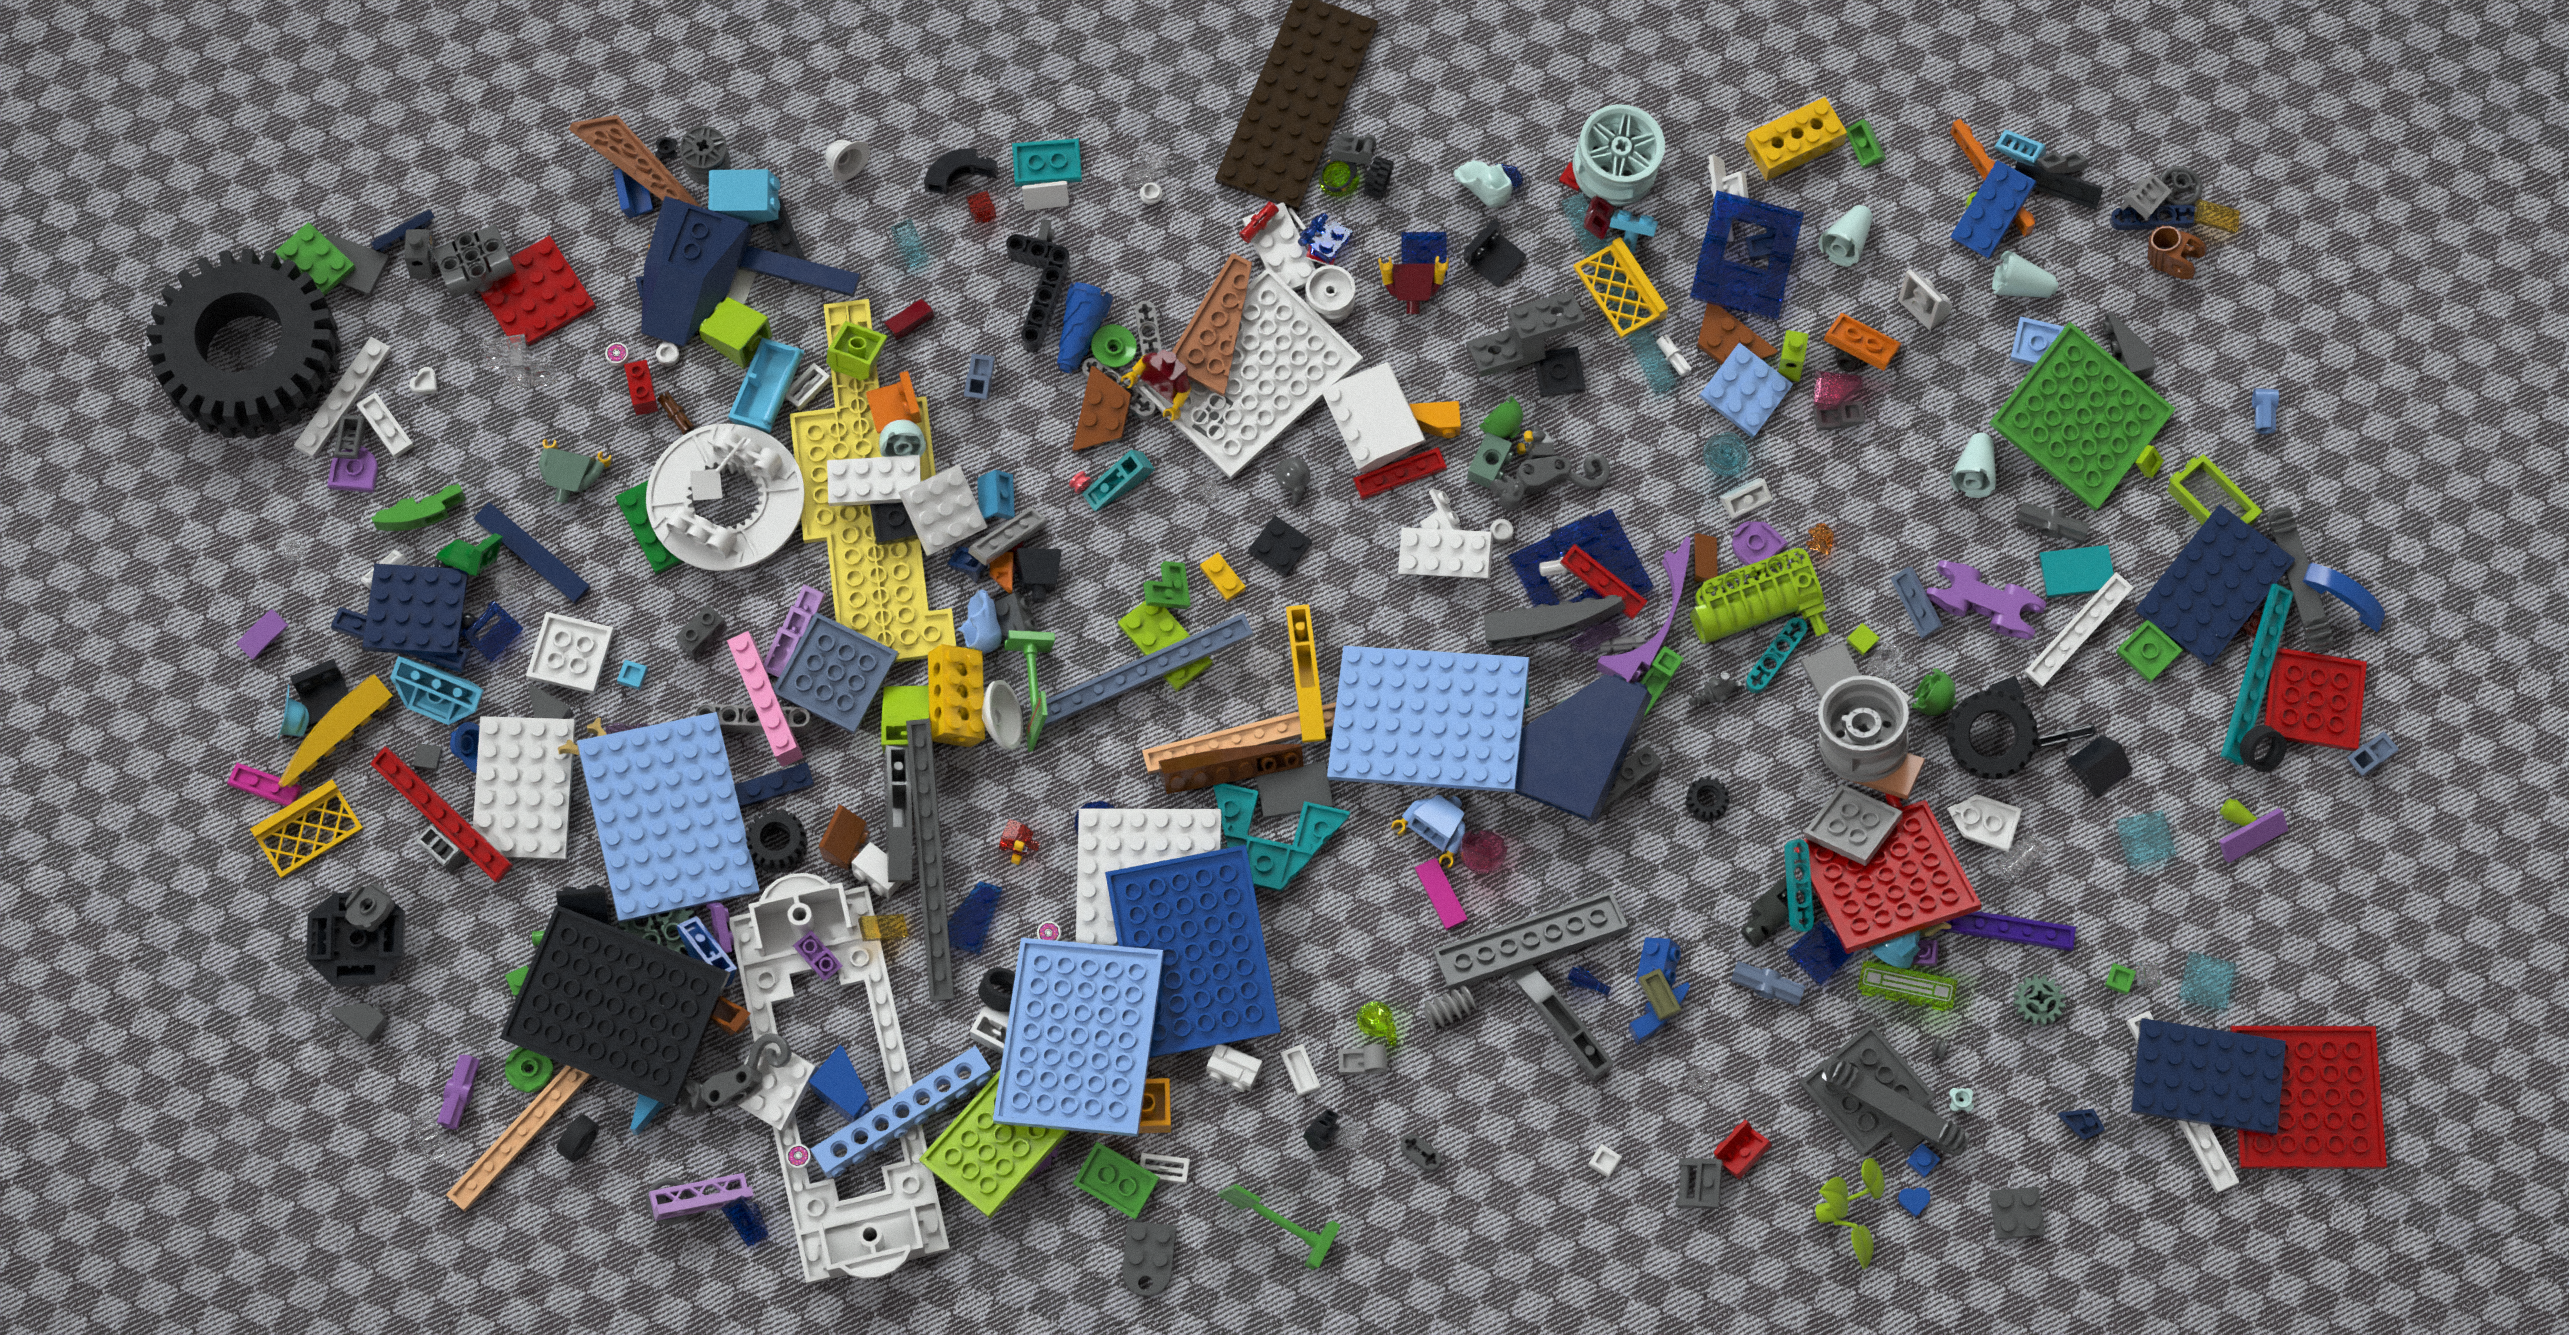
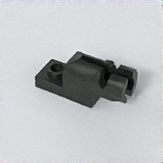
M1786 876L1751 906L1750 912L1753 916L1741 928L1740 933L1753 948H1756L1764 941V933L1766 936H1770L1786 921L1789 910L1781 902L1787 897Z

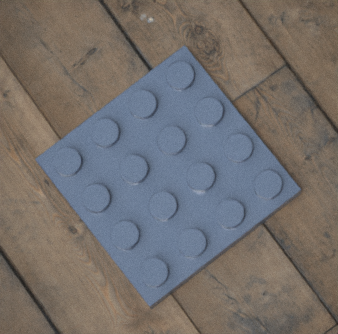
M815 612L773 689L777 697L797 707L804 708L809 713L855 735L899 653Z

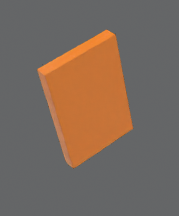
M1840 313L1823 339L1883 371L1887 368L1902 344L1843 313Z

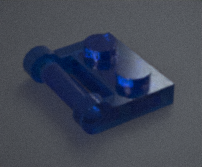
M493 600L488 604L489 608L468 629H464L460 634L489 662H492L524 629ZM497 614L501 619L479 641L475 635Z

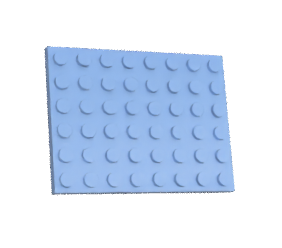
M1343 646L1327 773L1328 780L1515 792L1530 663L1529 657Z
M717 712L577 741L618 923L759 893L753 861L749 852L750 849L748 850L746 844V832Z
M1021 938L994 1109V1123L1138 1137L1164 957L1163 950Z

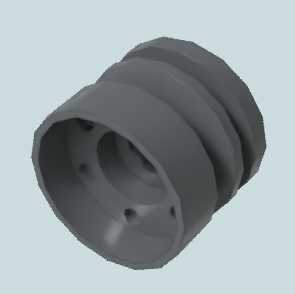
M709 126L694 127L681 139L680 153L685 171L691 180L698 184L709 185L710 170H730L731 160L726 140L717 129Z

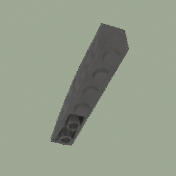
M1608 595L1605 599L1585 598L1582 602L1563 601L1559 605L1553 606L1540 604L1536 608L1531 609L1518 607L1508 612L1495 610L1490 614L1484 615L1486 642L1490 648L1536 643L1561 637L1613 616L1626 609V604L1622 596Z
M886 745L883 768L888 882L912 883V797L908 746Z
M1532 964L1506 972L1592 1083H1595L1612 1070L1614 1061L1565 1000Z

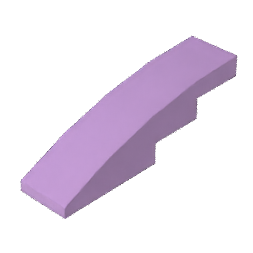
M803 584L795 605L791 606L783 626L779 627L764 661L766 672L780 677L815 612L818 613L826 596L825 593Z

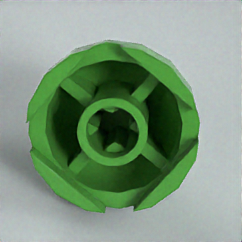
M1512 395L1507 398L1509 403L1507 401L1504 404L1501 403L1483 420L1486 425L1484 423L1478 425L1485 434L1489 432L1502 439L1508 436L1512 439L1522 430L1519 426L1523 421V411Z
M1934 668L1932 671L1936 673L1932 676L1927 674L1919 684L1914 694V697L1918 698L1916 704L1912 702L1913 709L1927 716H1938L1946 710L1950 711L1957 701L1955 698L1956 686L1951 677L1940 669Z

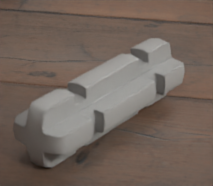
M1630 636L1612 638V640H1609V638L1600 639L1599 648L1602 653L1610 652V650L1614 652L1628 651L1644 645L1645 638L1644 636H1634L1631 639Z

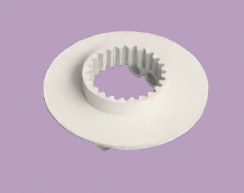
M737 424L707 425L677 439L656 462L651 472L646 492L648 517L657 538L663 546L685 563L711 571H734L748 568L774 555L795 532L802 516L805 499L802 474L789 450L769 434L756 428ZM743 437H747L746 442L720 472L724 474L726 469H729L732 474L736 470H738L739 475L746 473L747 479L752 478L753 484L757 485L760 505H756L757 513L751 514L752 520L745 519L744 526L737 524L736 529H733L731 526L725 529L716 524L713 525L707 519L696 515L693 505L695 500L693 501L690 471L717 469Z

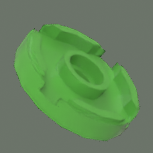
M518 1047L513 1050L505 1063L506 1078L511 1086L520 1092H537L544 1088L552 1079L554 1071L552 1059L525 1048ZM529 1066L534 1067L531 1073L526 1072Z

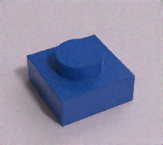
M1921 1143L1905 1163L1921 1177L1925 1178L1940 1161V1158Z

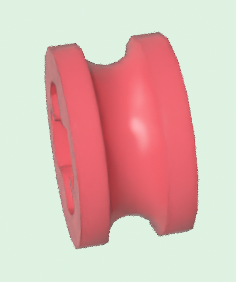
M1081 471L1071 479L1069 486L1075 488V492L1079 494L1087 489L1092 479L1086 477V473Z

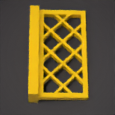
M1621 237L1613 240L1612 245L1573 265V269L1620 339L1656 320L1659 322L1667 317L1668 307ZM1610 253L1615 260L1614 265L1600 263L1601 258ZM1586 265L1596 267L1595 275L1584 274L1581 268ZM1599 268L1612 271L1610 280L1597 277ZM1614 272L1623 273L1627 278L1626 283L1612 281ZM1595 282L1608 285L1606 294L1596 292L1594 289ZM1610 287L1623 288L1622 298L1609 295ZM1626 290L1636 291L1639 295L1638 301L1624 299ZM1607 300L1620 303L1618 312L1608 310L1606 307ZM1622 305L1636 306L1634 316L1621 313ZM1638 307L1648 309L1651 316L1646 319L1637 317ZM1619 318L1632 320L1631 327L1622 331L1618 325Z
M333 779L250 828L281 879L363 829ZM338 796L342 803L339 813L326 810L328 801ZM344 808L346 809L348 814H343ZM312 811L322 812L319 825L306 822L308 813ZM325 813L338 816L335 829L322 826ZM341 818L352 819L356 827L349 831L339 830ZM292 823L301 825L298 838L285 835L288 825ZM305 826L318 828L315 841L302 839ZM321 829L334 832L333 839L328 844L318 842ZM270 836L281 837L278 850L267 848L264 840ZM284 838L297 841L294 854L281 851ZM301 842L313 844L310 855H297ZM270 852L276 853L275 859ZM280 854L293 857L291 866L283 871L278 865Z

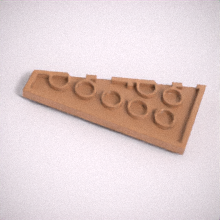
M618 115L573 122L569 127L571 132L662 201L667 196L701 207Z
M1234 253L1228 258L1172 351L1175 353L1176 359L1187 367L1188 379L1223 397L1226 394L1252 270V262Z

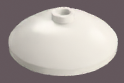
M1003 680L993 681L988 686L984 695L982 719L993 740L1003 749L1012 750L1017 748L1022 740L1023 719L1021 708L1013 689L1008 683Z

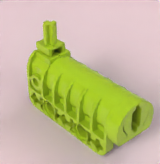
M1794 548L1705 581L1695 594L1697 607L1689 614L1695 632L1704 645L1795 612L1796 615L1802 613L1804 620L1810 619L1816 637L1829 633L1823 617V613L1827 610L1824 605L1823 592L1809 555L1802 548ZM1788 560H1791L1792 562L1789 564V567L1791 569H1787V564L1789 563ZM1770 567L1774 568L1776 573L1772 572ZM1764 570H1766L1767 574L1770 577H1766V573H1764ZM1759 571L1758 580H1755L1754 577H1757L1758 575L1756 572ZM1748 575L1749 579L1746 580V583H1747V584L1744 585V580L1746 579V576ZM1727 583L1732 584L1734 589L1729 588ZM1721 586H1723V588H1724V590L1726 591V593H1723V590L1721 589ZM1713 587H1716L1717 590L1715 592V596H1712L1711 594L1715 591Z

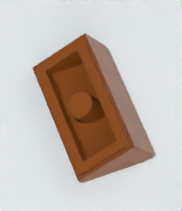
M1695 533L1693 538L1694 582H1705L1717 577V538Z

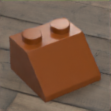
M839 804L819 844L823 860L849 871L852 861L860 853L858 851L861 845H865L869 839L870 831L867 822Z

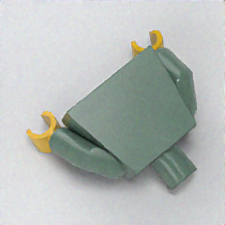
M544 439L542 442L544 449L542 450L538 466L543 479L546 481V485L557 487L554 501L568 504L570 491L582 493L583 490L588 489L598 479L604 468L611 465L612 461L611 455H609L608 459H602L603 451L598 453V461H595L596 458L558 449L556 440H554L551 446H548L547 439Z

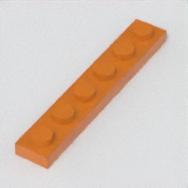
M1960 118L1953 122L1950 133L1985 181L1995 162L1993 159L1988 158L1982 143L1976 141L1969 125L1964 124ZM2022 207L2013 222L2025 237L2032 233L2035 219L2031 212H2027Z

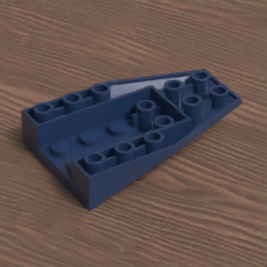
M664 197L644 263L642 334L681 347H685L700 329L702 322L712 315L716 306L730 293L753 234L749 222L674 198Z

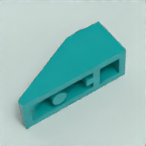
M1130 450L1085 490L1082 495L1092 509L1097 512L1140 484L1155 468L1143 452Z

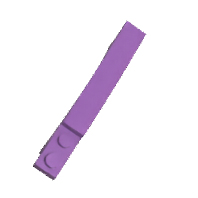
M1686 536L1676 554L1667 550L1663 556L1662 565L1667 572L1672 589V609L1661 630L1650 641L1635 650L1619 655L1601 656L1597 662L1596 670L1612 677L1614 674L1620 675L1628 683H1632V681L1637 682L1643 671L1646 673L1649 671L1651 664L1658 656L1667 638L1679 605L1689 558L1690 537Z

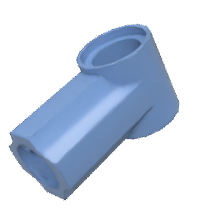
M2254 388L2252 408L2255 409V432L2267 435L2274 433L2276 430V410L2279 402L2278 389Z

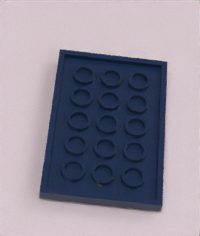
M2219 504L2136 607L2134 612L2145 621L2149 620L2172 641L2210 668L2268 595L2271 584H2277L2293 564L2295 558Z
M2141 1018L2130 1113L2275 1136L2278 1130L2286 1041Z

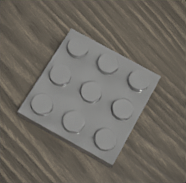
M1840 784L1804 831V838L1866 866L1902 819V811Z

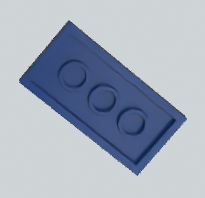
M1997 160L1950 238L1990 260L2037 182Z

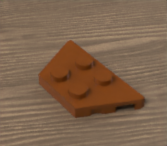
M1708 300L1697 347L1721 365L1738 343H1741L1761 360L1768 357L1773 358L1777 355V349L1714 301Z
M1091 366L1072 448L1073 452H1080L1081 449L1092 446L1095 448L1104 445L1106 442L1112 443L1123 439L1132 395L1094 366Z

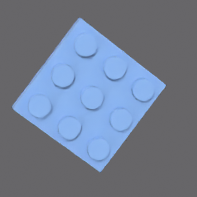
M1738 343L1698 397L1753 438L1793 386V383L1741 343Z

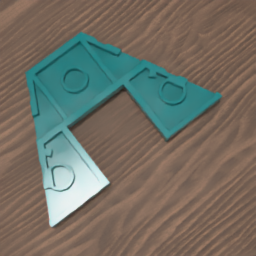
M1224 783L1213 785L1218 809L1222 810L1221 822L1227 847L1247 846L1253 884L1260 888L1282 892L1350 817V811L1304 801L1293 845L1253 837L1248 834L1259 791Z

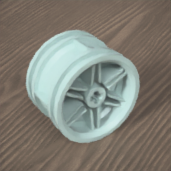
M1616 104L1597 110L1583 125L1573 157V172L1580 189L1588 197L1593 198L1597 195L1612 206L1630 205L1642 199L1652 188L1665 152L1663 132L1658 123L1640 108ZM1628 172L1631 173V176H1624Z

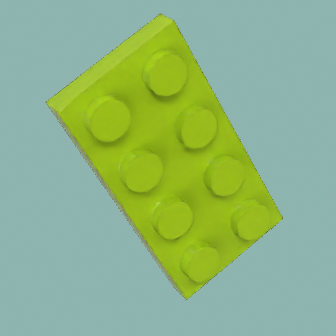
M1146 600L1117 622L1120 629L1144 656L1190 637L1165 607L1146 605ZM1207 656L1163 677L1178 692L1210 667L1213 661Z

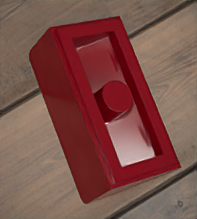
M921 298L884 322L894 338L899 340L933 318L934 312Z

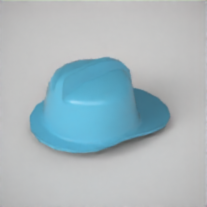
M289 685L287 687L284 720L278 740L280 735L303 736L309 722V713L306 707L289 697Z

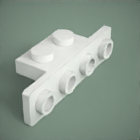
M1712 154L1709 156L1710 164L1708 169L1711 174V191L1714 197L1713 210L1717 222L1715 228L1720 238L1727 242L1734 241L1732 221L1751 214L1746 173L1739 171L1726 176L1724 160Z
M1431 489L1429 493L1438 511L1420 522L1424 529L1461 530L1458 524L1460 522L1459 517L1451 510L1448 504L1450 500L1446 493Z

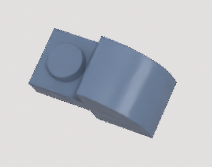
M971 355L964 397L981 400L989 399L995 362L994 356Z
M2383 731L2369 743H2365L2349 755L2347 760L2361 777H2365L2398 752L2399 748Z

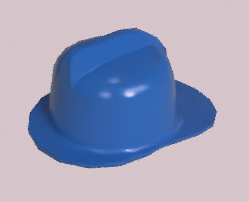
M465 722L450 734V749L455 757L461 759L473 773H477L480 727L473 722Z

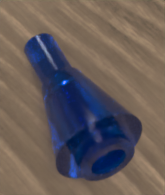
M1580 964L1577 967H1572L1567 976V980L1570 981L1569 986L1589 990L1594 989L1608 996L1611 990L1610 986L1599 982L1597 978Z

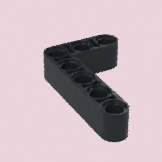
M1013 234L1006 240L1008 257L1014 262L1043 269L1021 331L1023 348L1029 353H1034L1041 349L1070 268L1069 251L1063 246L1021 234ZM1014 246H1021V247H1022V248L1019 249V250H1013V249H1012ZM1035 252L1043 253L1040 256L1033 255ZM1059 257L1065 259L1062 262L1055 261ZM1051 277L1058 278V280L1054 282L1048 281V279ZM1043 297L1051 298L1046 302L1041 300ZM1036 317L1044 318L1042 321L1034 320ZM1031 336L1037 338L1035 341L1027 340Z

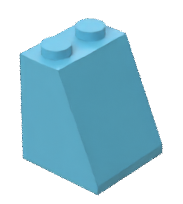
M768 169L710 170L708 210L749 222L750 225L777 220L778 210L780 209V202L778 200L779 178Z

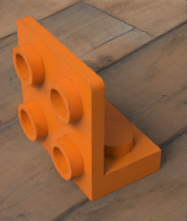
M908 371L899 373L900 382L866 392L878 434L882 432L887 424L896 420H909L915 424L922 422Z

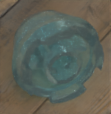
M1724 432L1711 437L1703 448L1705 464L1718 476L1728 477L1740 472L1748 462L1749 452L1746 444L1740 436L1732 432Z

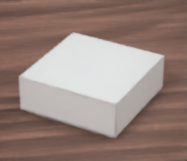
M1601 1144L1588 1166L1609 1178L1622 1156Z

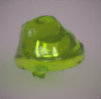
M1371 1001L1363 1005L1358 1010L1356 1016L1359 1029L1369 1036H1386L1388 1043L1391 1046H1396V1026L1394 1025L1393 1012L1389 1006L1381 1001Z

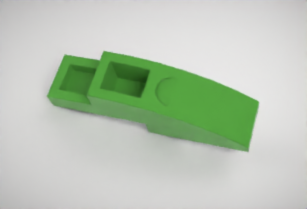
M458 483L445 487L442 492L434 496L431 495L423 498L418 504H416L413 497L402 499L395 506L378 511L371 519L377 530L404 531L417 529L449 518L446 509L466 500Z

